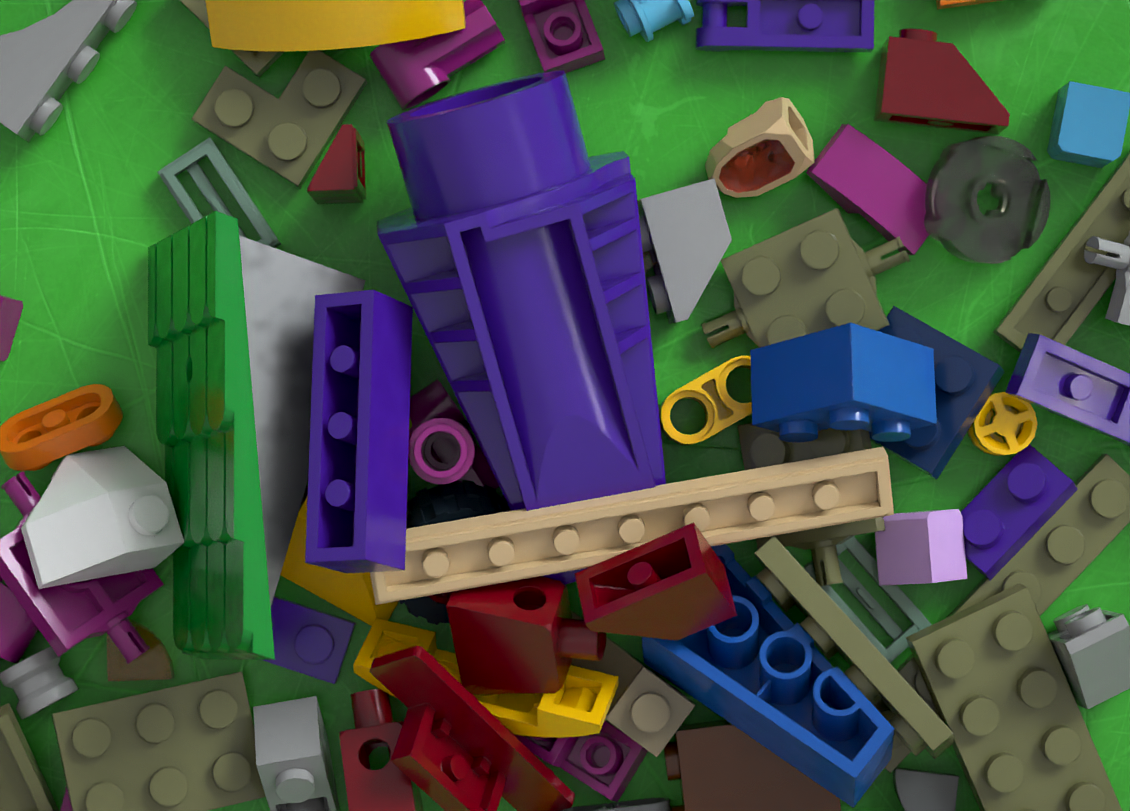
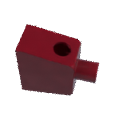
M539 576L452 591L446 606L461 684L473 695L556 693L563 688L573 658L601 661L604 656L607 633L590 631L584 620L572 619L568 588L560 580Z
M371 689L350 694L355 729L339 732L349 811H424L420 788L391 762L404 721L393 722L389 694L381 689ZM378 747H388L389 762L381 769L371 770L369 762L370 753Z

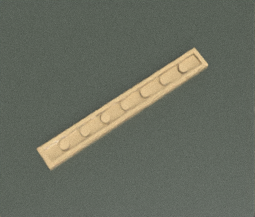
M877 447L657 485L654 488L526 511V508L407 528L405 571L370 572L375 603L377 605L589 568L693 522L709 545L717 546L894 515L888 454L884 447Z

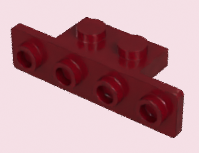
M413 646L373 659L370 673L408 708L391 762L444 811H497L501 796L517 811H561L573 806L575 793L424 648Z

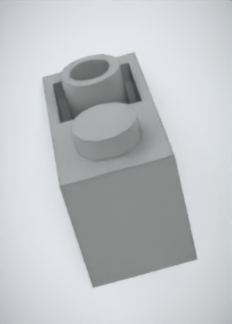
M715 178L642 198L638 201L643 252H649L655 276L646 278L648 293L655 313L666 312L669 324L687 320L690 317L732 241Z
M1085 604L1053 620L1057 629L1047 635L1078 706L1090 709L1130 689V626L1124 614L1102 610L1100 607L1090 609L1088 604Z
M317 696L253 707L256 766L270 811H340L328 736Z

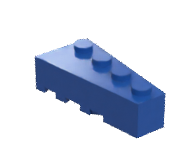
M726 544L712 546V549L725 566L737 616L680 640L642 637L644 664L854 808L892 758L894 727L838 666L833 667L815 648L814 640L799 623L795 625L772 601V594L756 576L751 578L734 559V552Z

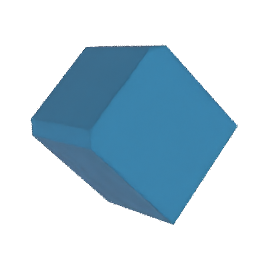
M1069 81L1058 90L1047 148L1050 157L1056 160L1102 168L1120 157L1130 109V93Z

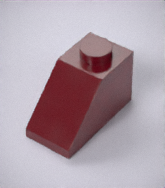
M899 30V37L889 36L883 44L874 121L1000 134L1009 126L1010 113L953 43L937 42V33L933 31Z
M694 522L575 573L584 621L590 631L680 640L737 616L725 566Z

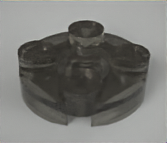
M1002 136L974 137L963 142H955L948 145L934 165L926 186L924 225L927 233L931 238L940 241L944 248L952 255L971 263H1002L1010 260V257L1015 256L1021 249H1029L1039 239L1046 226L1051 201L1047 179H1040L1038 170L1032 163V161H1037V159L1021 143ZM988 182L992 185L991 195L999 199L996 210H986L983 215L977 204V195L979 190H983Z

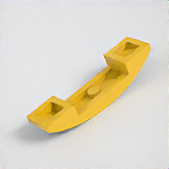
M205 0L212 47L229 50L289 52L356 48L426 38L465 29L466 27L463 0Z
M375 618L353 664L355 674L394 696L370 673L373 659L409 647L421 646L461 684L456 653L437 649L436 632ZM570 665L563 688L556 693L474 696L515 735L552 738L587 736L600 733L618 688L619 677Z

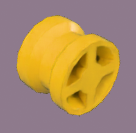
M1008 393L991 394L970 426L968 436L974 446L986 454L994 456L1016 454L1028 447L1035 437L1038 425L1036 412L1029 402Z

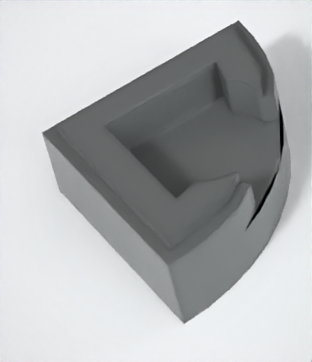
M896 767L893 770L895 792L905 811H955L958 775Z

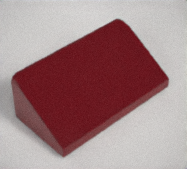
M343 124L307 188V193L317 204L363 203V199H366L364 142L352 124Z

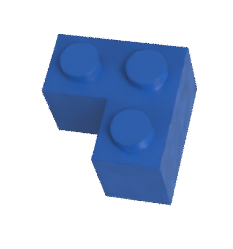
M847 323L750 350L752 425L779 432V439L782 441H813L818 439V431L833 428L836 430L862 429L870 431L873 440L895 442L909 439L913 429L937 424L933 348L854 323Z

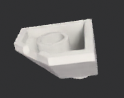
M125 446L66 455L51 477V482L40 501L32 509L21 527L38 589L155 568L184 543L167 483Z

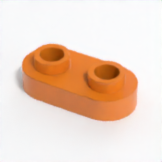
M102 384L80 387L17 413L5 421L0 427V454L7 466L13 470H40L54 460L88 446L100 445L109 440L122 421V409L109 387Z

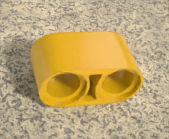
M741 355L724 362L678 388L663 401L659 409L660 427L669 440L679 445H692L708 439L752 414V402L739 403L731 398L726 389V379L733 369L741 367L751 370L750 356ZM684 398L699 402L705 412V423L702 429L692 435L678 432L670 420V411L674 403Z

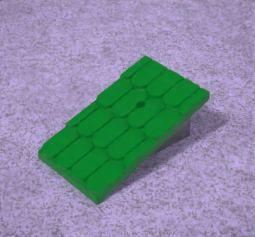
M218 211L208 214L190 224V226H186L173 233V235L157 242V244L155 243L148 247V345L157 348L156 431L159 442L165 445V482L167 483L184 539V543L173 552V637L176 647L183 654L200 659L275 660L271 605L308 481L315 295L363 291L366 280L240 236L238 219Z

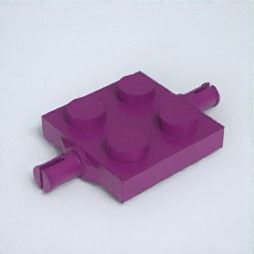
M24 471L18 473L1 486L2 490L7 493L23 516L14 530L0 539L1 578L58 657L85 639L102 636L107 633L126 659V663H131L148 651L150 646L145 643L128 617L134 612L141 601L156 592L164 583L153 568L38 589L21 527L32 509L40 501L41 496L26 477V473Z

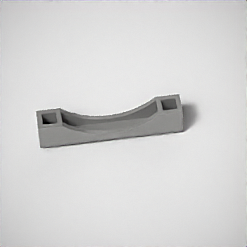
M72 0L58 12L22 30L1 35L0 123L27 142L31 140L35 133H38L40 136L44 135L56 122L63 109V105L58 102L73 81L80 84L89 76L100 57V53L96 51V48L109 30L117 33L126 25L136 9L137 2L134 0Z

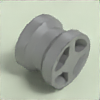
M51 646L0 673V680L3 686L13 689L18 698L16 710L21 720L79 690L73 678L64 676L59 666L61 656L58 657Z

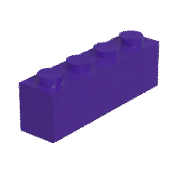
M376 290L315 295L305 563L343 573L405 571L413 307Z

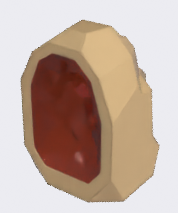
M781 97L767 101L755 113L729 127L727 135L710 150L705 164L708 179L715 178L717 189L723 194L736 198L759 196L796 178L814 163L813 140L804 119L789 98Z

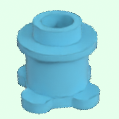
M618 0L614 2L617 15L628 35L632 37L640 32L646 42L654 39L653 32L678 20L681 25H685L691 22V18L694 17L693 9L688 0Z

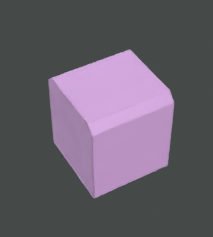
M959 509L902 512L883 517L885 531L875 532L879 586L926 584L967 579L963 517Z

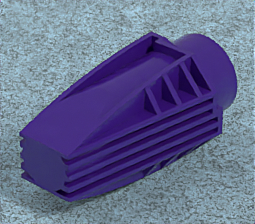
M565 71L538 73L491 84L416 107L390 118L387 121V125L411 207L377 221V234L511 511L526 508V511L644 490L666 484L635 177L631 174L629 156L624 151L588 156ZM584 569L544 575L543 577L560 580L563 584L576 582L575 573Z

